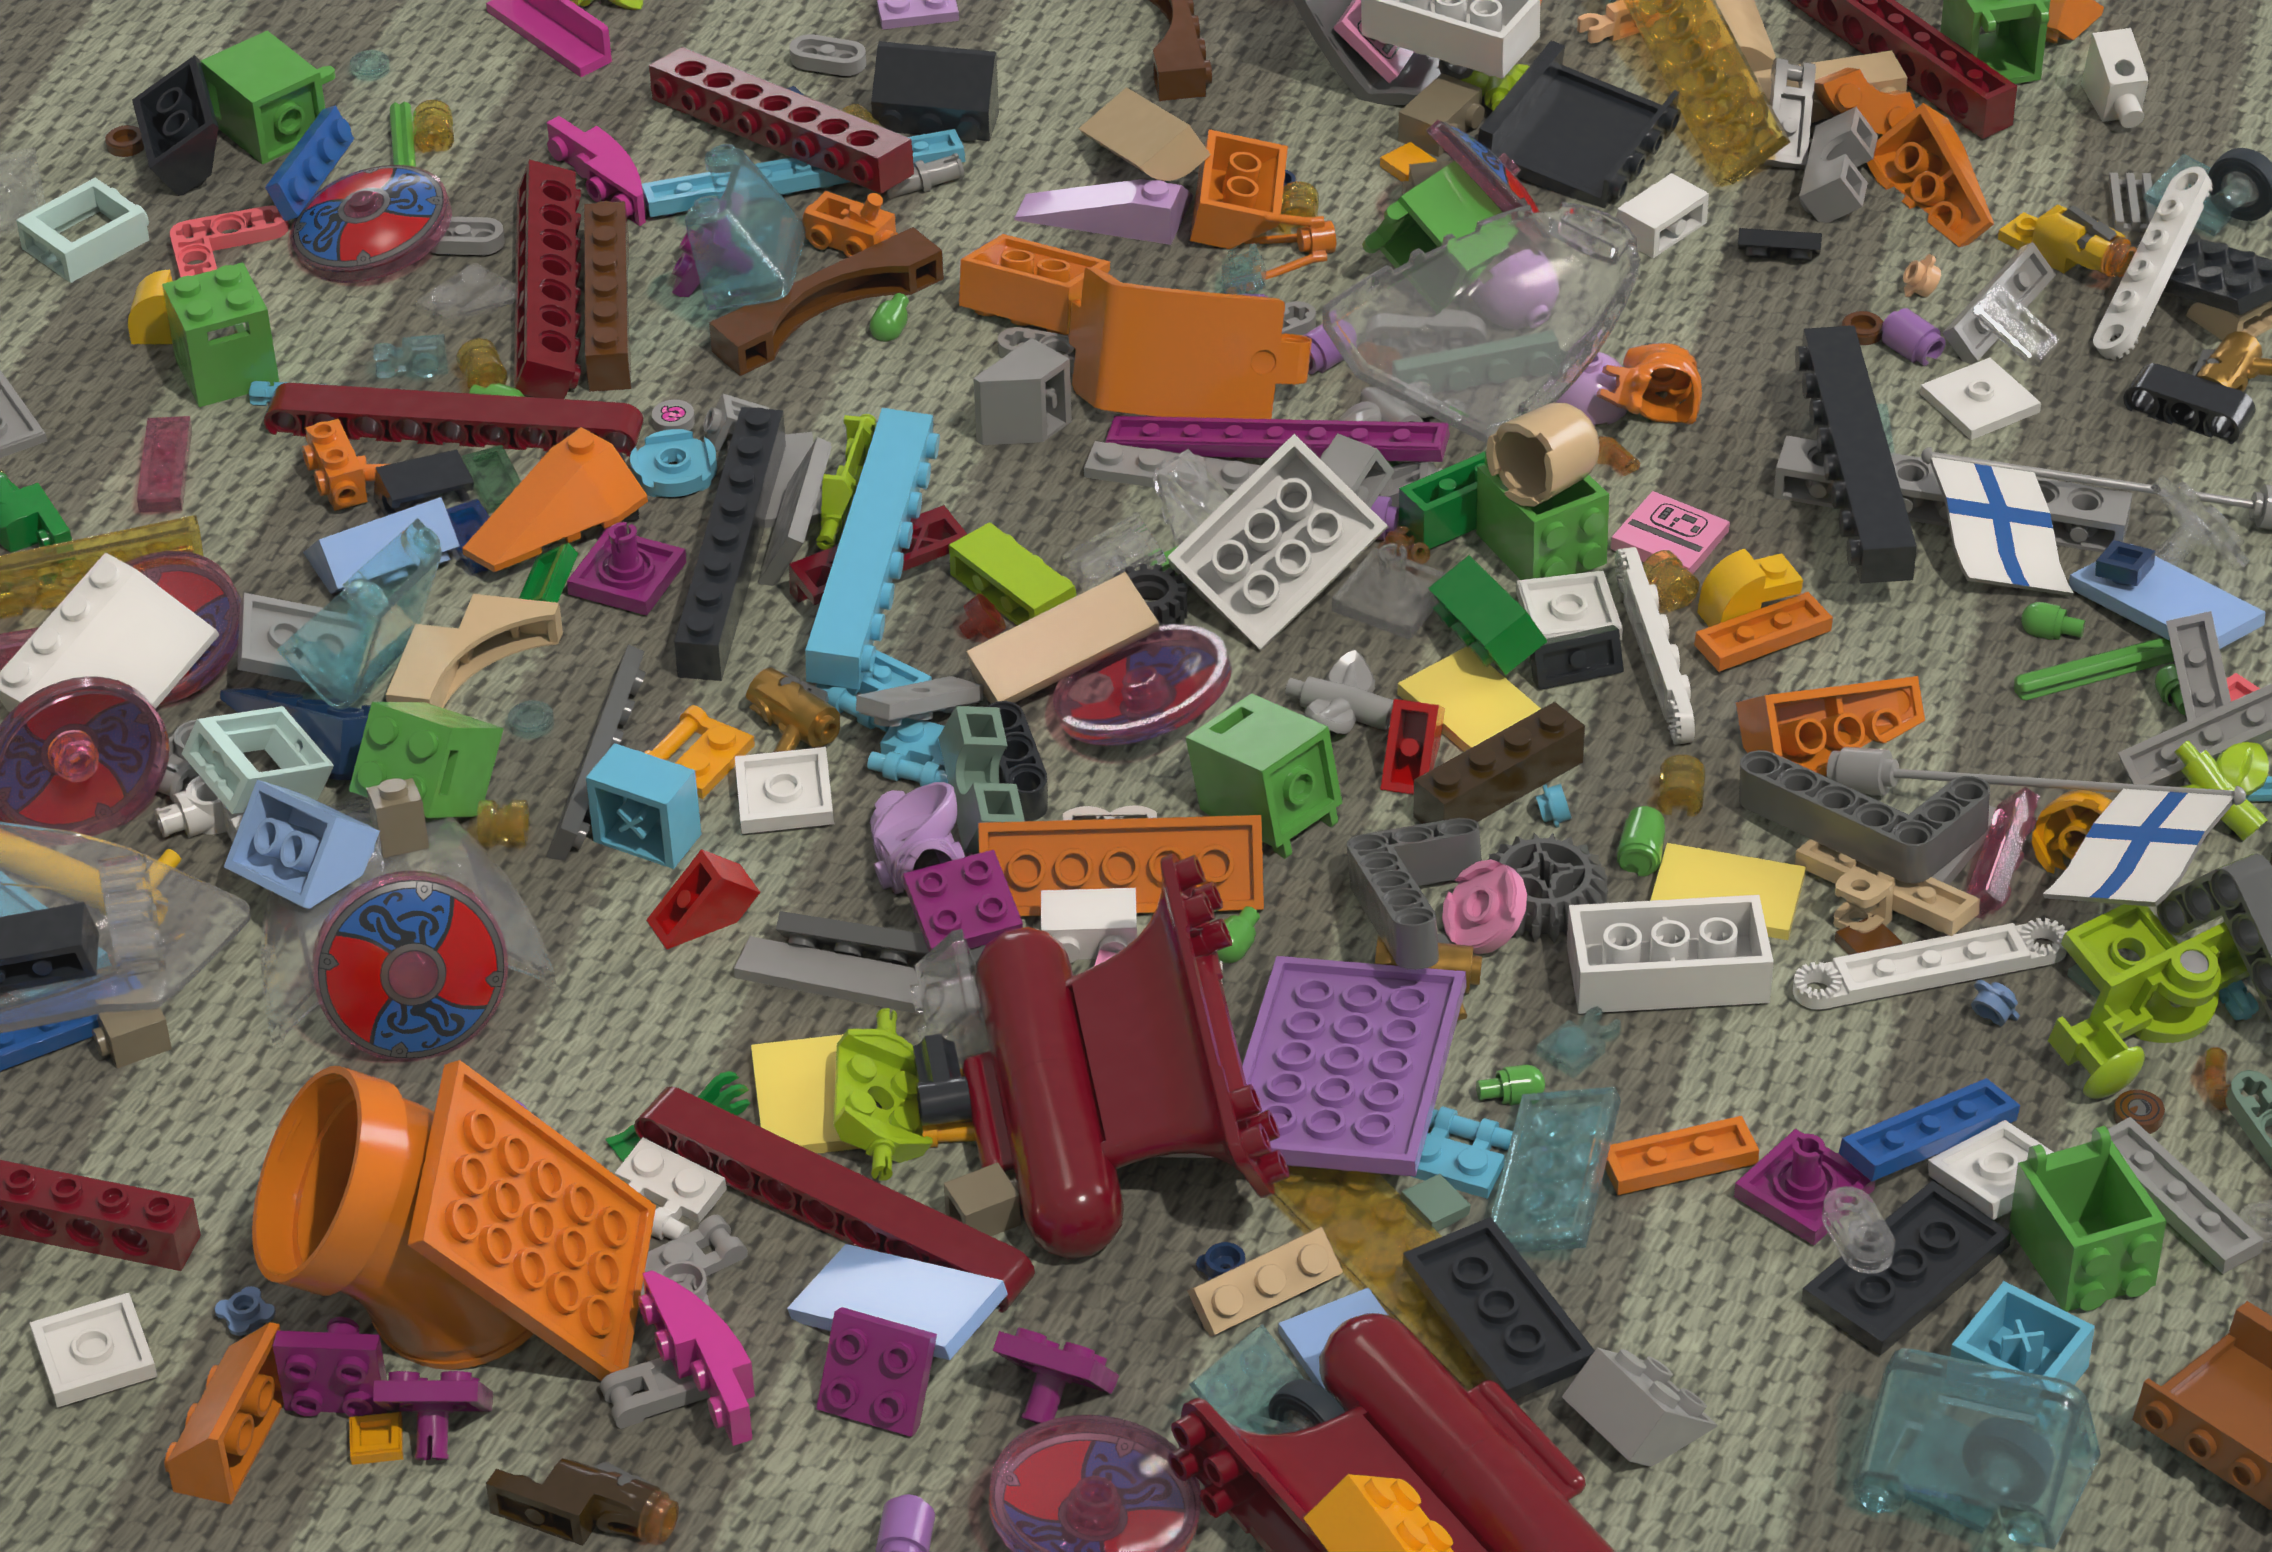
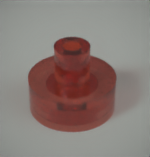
M977 594L964 605L968 619L959 626V629L967 639L973 638L979 632L986 638L992 639L1006 629L1005 621L999 611L982 594Z

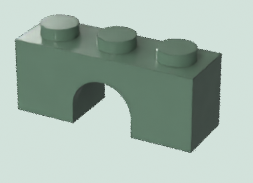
M956 706L938 738L948 784L954 787L956 794V820L963 852L979 853V822H1016L1025 820L1017 785L999 783L1000 760L1008 746L999 708Z

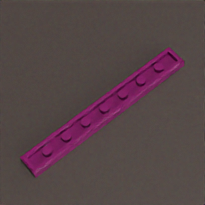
M1114 416L1105 443L1158 449L1160 451L1199 455L1202 457L1270 458L1295 434L1318 458H1321L1323 452L1330 446L1338 433L1377 448L1387 461L1443 462L1450 432L1448 423Z

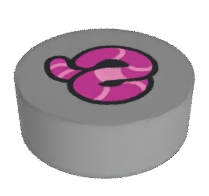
M682 400L661 402L652 410L653 428L657 432L670 429L690 431L695 424L694 409L689 403Z

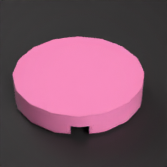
M1491 859L1476 862L1463 870L1455 879L1458 885L1453 893L1448 891L1443 903L1442 922L1445 933L1452 942L1457 945L1473 946V953L1484 954L1493 952L1506 944L1518 930L1526 912L1527 892L1522 877L1513 868Z

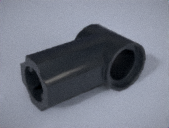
M942 1034L924 1036L919 1044L913 1046V1058L918 1079L916 1083L917 1101L922 1127L970 1121L972 1114L966 1076L961 1077L954 1041L945 1039Z

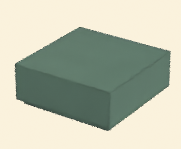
M1441 1174L1403 1190L1399 1200V1204L1429 1235L1469 1215L1471 1204Z

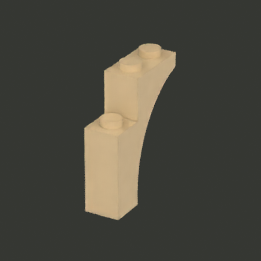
M473 594L459 628L415 624L385 694L386 702H426L443 708L453 693L484 667L524 650L559 644L563 634L559 603Z

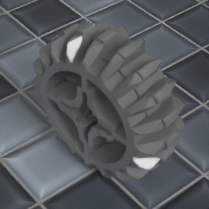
M1533 833L1531 839L1525 841L1516 836L1512 845L1500 844L1497 853L1489 854L1488 860H1495L1513 868L1524 881L1527 892L1526 912L1518 930L1515 932L1516 939L1525 934V931L1531 932L1535 943L1541 934H1549V938L1555 943L1559 932L1563 931L1567 936L1569 905L1601 904L1607 902V875L1605 874V868L1601 867L1599 855L1590 854L1587 845L1575 846L1572 837L1561 841L1556 840L1553 833L1549 838H1539Z

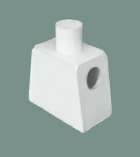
M2131 28L2092 33L2081 86L2102 122L2120 120L2121 125L2125 128L2136 127L2144 120L2142 108L2148 86V76Z

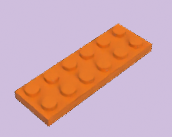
M1261 815L978 823L979 853L990 850L995 851L1020 916H1041V890L1136 888V913H1153L1157 908L1161 894L1162 876L1160 861L1162 857L1174 853L1179 860L1196 855L1206 879L1204 883L1196 886L1199 887L1211 881L1214 882L1223 902V908L1217 911L1243 910L1246 906L1252 907L1255 910H1264Z

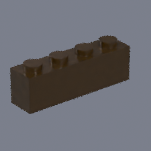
M1556 702L1547 705L1414 779L1413 817L1421 824L1456 818H1467L1479 822L1583 763L1585 725Z

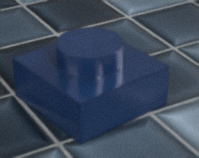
M2113 540L2096 560L2095 576L2110 579L2119 585L2138 586L2154 566L2155 550Z

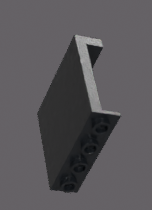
M1551 40L1481 125L1477 141L1493 152L1515 176L1566 197L1606 209L1614 198L1620 200L1623 197L1629 179L1632 176L1638 177L1640 175L1646 158L1650 153L1656 154L1667 131L1673 132L1681 116V110L1677 108L1680 92L1674 90L1663 105L1566 67L1562 65L1565 45Z

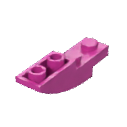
M560 116L548 121L549 140L547 146L550 154L555 160H564L573 166L582 178H587L586 190L589 196L596 202L625 201L627 218L639 226L646 223L641 179L636 166L623 147L598 126L583 132Z
M653 1270L642 1273L645 1294L638 1296V1304L645 1324L647 1326L654 1324L657 1332H654V1337L662 1361L671 1360L679 1379L693 1375L699 1392L708 1391L710 1398L707 1399L714 1426L717 1429L725 1428L733 1446L753 1440L750 1408L746 1400L755 1397L752 1362L742 1344L717 1313L694 1293Z

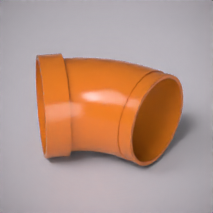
M330 1066L322 1069L306 1082L288 1106L275 1131L263 1163L255 1196L252 1222L253 1250L261 1273L272 1282L313 1294L329 1296L340 1291L352 1297L365 1307L378 1335L393 1351L422 1366L442 1370L475 1367L496 1360L522 1345L534 1333L407 1245L434 1111L416 1102L402 1098L397 1087L386 1080L341 1066Z

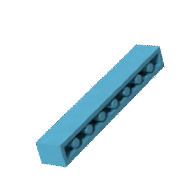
M888 408L881 409L806 646V682L859 690L864 673H871L873 670L876 648L873 646L874 640H882L885 627V615L882 613L884 609L891 610L895 589L892 581L893 579H900L903 570L904 554L901 551L902 548L909 549L911 545L913 523L910 521L911 518H919L922 505L920 489H927L929 485L931 463L928 462L929 459L936 460L938 456L940 434L933 433V415Z

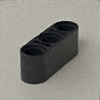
M2155 363L2147 364L2140 370L2123 396L2124 405L2129 411L2133 409L2149 414L2147 417L2171 425L2174 422L2189 427L2187 429L2189 431L2210 438L2216 436L2228 440V444H2233L2238 440L2256 412L2252 398L2240 390Z
M997 701L988 707L999 708L1008 745L1000 760L999 783L1017 785L1024 820L1035 821L1043 817L1048 810L1047 773L1021 707L1014 702Z

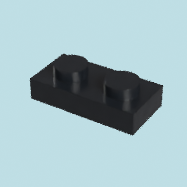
M1739 228L1738 249H1746V257L1770 258L1771 251L1787 252V259L1811 261L1812 254H1820L1822 233Z
M1614 625L1548 638L1543 646L1530 655L1532 678L1537 689L1541 690L1624 672L1619 629Z

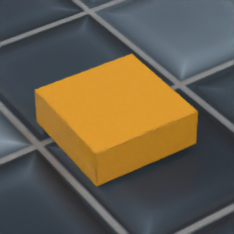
M1412 142L1380 157V167L1401 182L1409 181V164L1437 162L1434 157Z
M401 1412L349 1417L351 1465L404 1460L403 1419Z

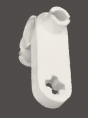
M200 776L191 780L185 791L173 795L174 804L154 809L156 821L163 837L185 830L189 838L202 833L214 835L227 831L232 842L235 839L244 812L231 814Z

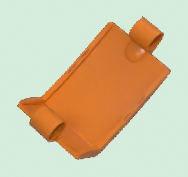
M1086 267L1084 270L1081 299H1074L1071 306L1068 338L1069 344L1076 349L1072 386L1076 394L1093 407L1107 411L1156 417L1271 419L1275 385L1304 384L1307 382L1312 339L1297 334H1282L1285 302L1279 298L1199 292L1122 283L1100 269Z

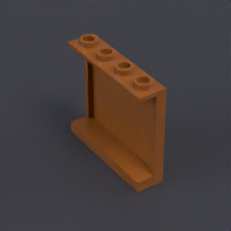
M2246 1301L2236 1309L2229 1333L2164 1385L2160 1386L2149 1378L2144 1381L2132 1421L2271 1511L2272 1316Z

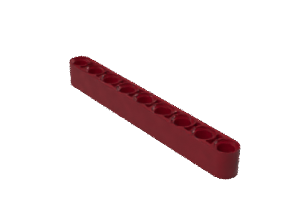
M282 383L274 390L264 417V425L273 435H276L277 432L293 433L292 436L306 437L305 427L319 422L339 419L348 439L359 440L360 437L376 438V441L385 442L413 440L418 441L417 444L443 445V442L460 443L459 446L482 448L485 445L501 446V449L514 450L542 448L546 452L582 427L613 444L618 453L627 454L626 456L630 457L632 450L637 446L644 418L638 408L631 404L619 402Z
M673 1086L666 1087L635 1121V1131L640 1139L643 1137L724 1177L726 1185L853 1246L1003 1280L1008 1295L998 1305L1000 1307L999 1312L1001 1313L1008 1310L1034 1277V1265L1017 1248L682 1089Z

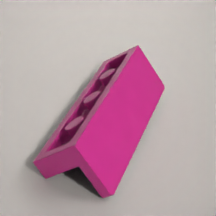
M491 0L486 3L489 14L580 77L612 62L607 25L570 0Z

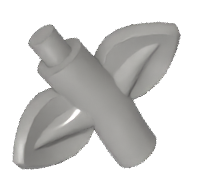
M1366 387L1360 395L1362 402L1349 408L1340 417L1339 421L1423 422L1421 418L1434 415L1439 416L1442 408L1427 400L1402 394L1391 396L1382 387Z
M1355 649L1345 653L1333 664L1325 680L1311 676L1305 682L1294 678L1288 680L1285 695L1300 699V706L1305 708L1304 715L1328 726L1329 730L1333 732L1349 733L1356 721L1387 731L1390 725L1393 700L1373 693L1375 690L1373 674L1365 659Z

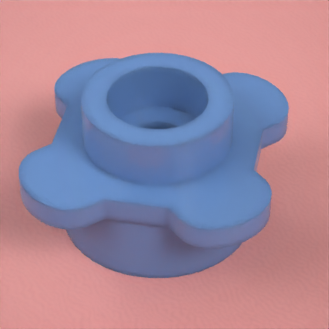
M1983 980L1976 981L1974 987L1978 990V994L1972 1001L1971 1006L1977 1015L1989 1018L1999 1026H2003L2008 1018L2014 1021L2018 1020L2020 1015L2015 1010L2018 1001L2009 988L1997 982L1989 984Z
M245 1287L241 1292L234 1294L229 1300L219 1301L215 1306V1314L218 1318L226 1320L231 1334L241 1336L250 1334L263 1327L266 1322L271 1321L275 1316V1308L272 1304H266L262 1300L260 1289Z

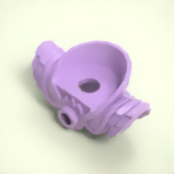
M934 782L918 787L907 794L904 791L892 790L883 794L875 803L876 809L873 812L870 824L873 846L879 862L874 863V868L883 890L891 887L894 894L903 893L905 889L903 873L913 870L916 860L925 850L934 849L940 863L965 857L958 841L954 842L951 834L957 818V800L952 785L945 782Z

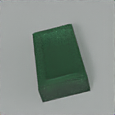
M503 445L462 456V460L474 481V487L487 513H494L521 482Z

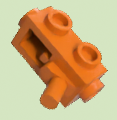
M825 191L813 204H810L805 209L802 223L805 227L806 239L814 247L823 250L829 246L843 251L847 257H850L897 235L895 214L880 209L883 198L877 193H870L863 204Z
M339 419L319 422L305 427L308 445L302 446V453L308 471L315 470L314 479L320 496H328L334 511L368 502L366 481H375L376 467L388 464H367L365 455L356 456Z

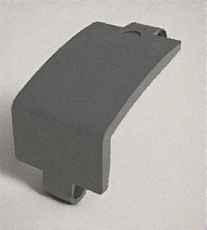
M1293 0L1314 40L1330 64L1359 100L1382 105H1407L1441 73L1461 80L1468 78L1474 71L1470 68L1453 65L1447 61L1414 52L1398 77L1388 83L1333 29L1352 0Z

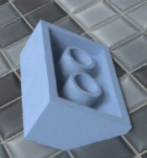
M439 497L319 539L303 553L329 592L333 594L342 590L346 598L370 589L367 581L383 576L385 583H389L410 575L409 566L424 562L425 568L428 569L451 560L448 553L454 551L460 545L443 500Z
M257 779L224 868L302 907L310 909L363 876L367 863L374 852L375 842L380 831L299 792Z

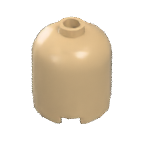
M1554 402L1500 425L1497 432L1489 436L1487 440L1486 458L1491 475L1499 474L1503 484L1509 489L1505 492V495L1521 506L1534 507L1586 478L1597 464L1600 444L1592 421L1583 411L1567 403Z

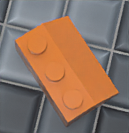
M1209 130L1205 147L1211 155L1199 166L1190 241L1232 249L1279 226L1278 222L1266 221L1264 215L1266 213L1281 214L1288 146Z
M1002 234L961 259L959 306L974 309L976 314L982 316L997 315L1008 318L1015 325H1034L1046 328L1047 332L1067 335L1069 334L1072 301L1082 297L1085 268H1097L1109 273L1110 261Z
M269 1322L230 1345L220 1364L214 1365L211 1368L207 1378L206 1390L199 1403H194L190 1407L186 1417L185 1429L178 1442L170 1444L165 1456V1471L170 1475L173 1492L232 1504L284 1405L273 1350L276 1331H281L280 1324Z

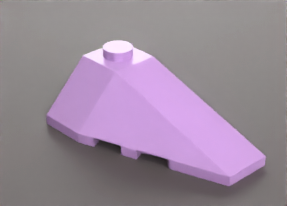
M1145 179L1029 193L1025 195L1015 220L1171 245L1190 205L1193 194L1182 185L1166 183L1161 180L1151 181Z

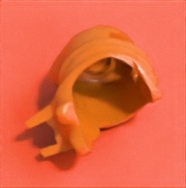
M1670 343L1641 345L1627 350L1623 362L1624 367L1612 365L1603 367L1602 373L1616 377V388L1612 392L1606 389H1599L1597 397L1619 408L1626 409L1633 414L1640 413L1645 418L1656 422L1691 425L1696 421L1702 400V384L1697 369V362L1688 350ZM1665 391L1668 395L1664 399L1655 393Z

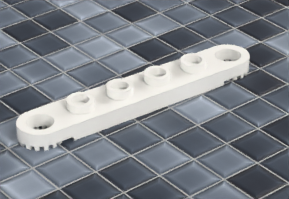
M2187 168L2179 172L2170 181L2094 335L2093 343L2099 353L2106 359L2116 360L2117 356L2122 358L2124 352L2129 354L2130 351L2128 349H2134V344H2138V335L2141 329L2146 327L2204 208L2203 202L2210 195L2209 192L2212 191L2211 186L2213 184L2203 168Z
M1636 547L1617 549L1615 551L1616 567L1619 566V568H1615V572H1620L1616 576L1618 587H1620V592L1624 593V605L1663 716L1667 723L1671 722L1672 724L1668 726V730H1670L1673 744L1692 743L1695 737V724L1690 703V683L1686 674L1681 675L1679 672L1680 657L1677 645H1670L1667 616L1666 614H1659L1657 587L1655 584L1649 585Z
M2036 918V922L2030 920L2027 924L2017 926L2014 923L1954 934L1953 936H1943L1833 958V962H1819L1817 965H1815V962H1811L1810 966L1805 964L1802 965V969L1796 970L1793 995L1801 1005L1810 1009L1822 1010L2051 965L2060 962L2066 956L2067 951L2060 943L2067 930H2064L2065 927L2063 925L2058 926V922L2055 920L2051 923L2048 918H2045V921H2041V918ZM2045 938L2054 943H2052V947L2050 944H2047V948H2044V944L2039 947L2038 942L2034 944V939ZM1818 982L1828 987L1825 989V992L1823 989H1820V992L1814 989L1813 992L1811 987L1807 989V984Z

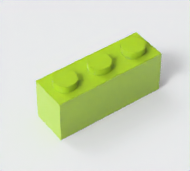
M990 522L949 544L951 575L1017 626L1077 596L1075 585L1067 577L1061 576L1045 564L1039 556L1033 555L1018 544L1011 535L1005 534Z

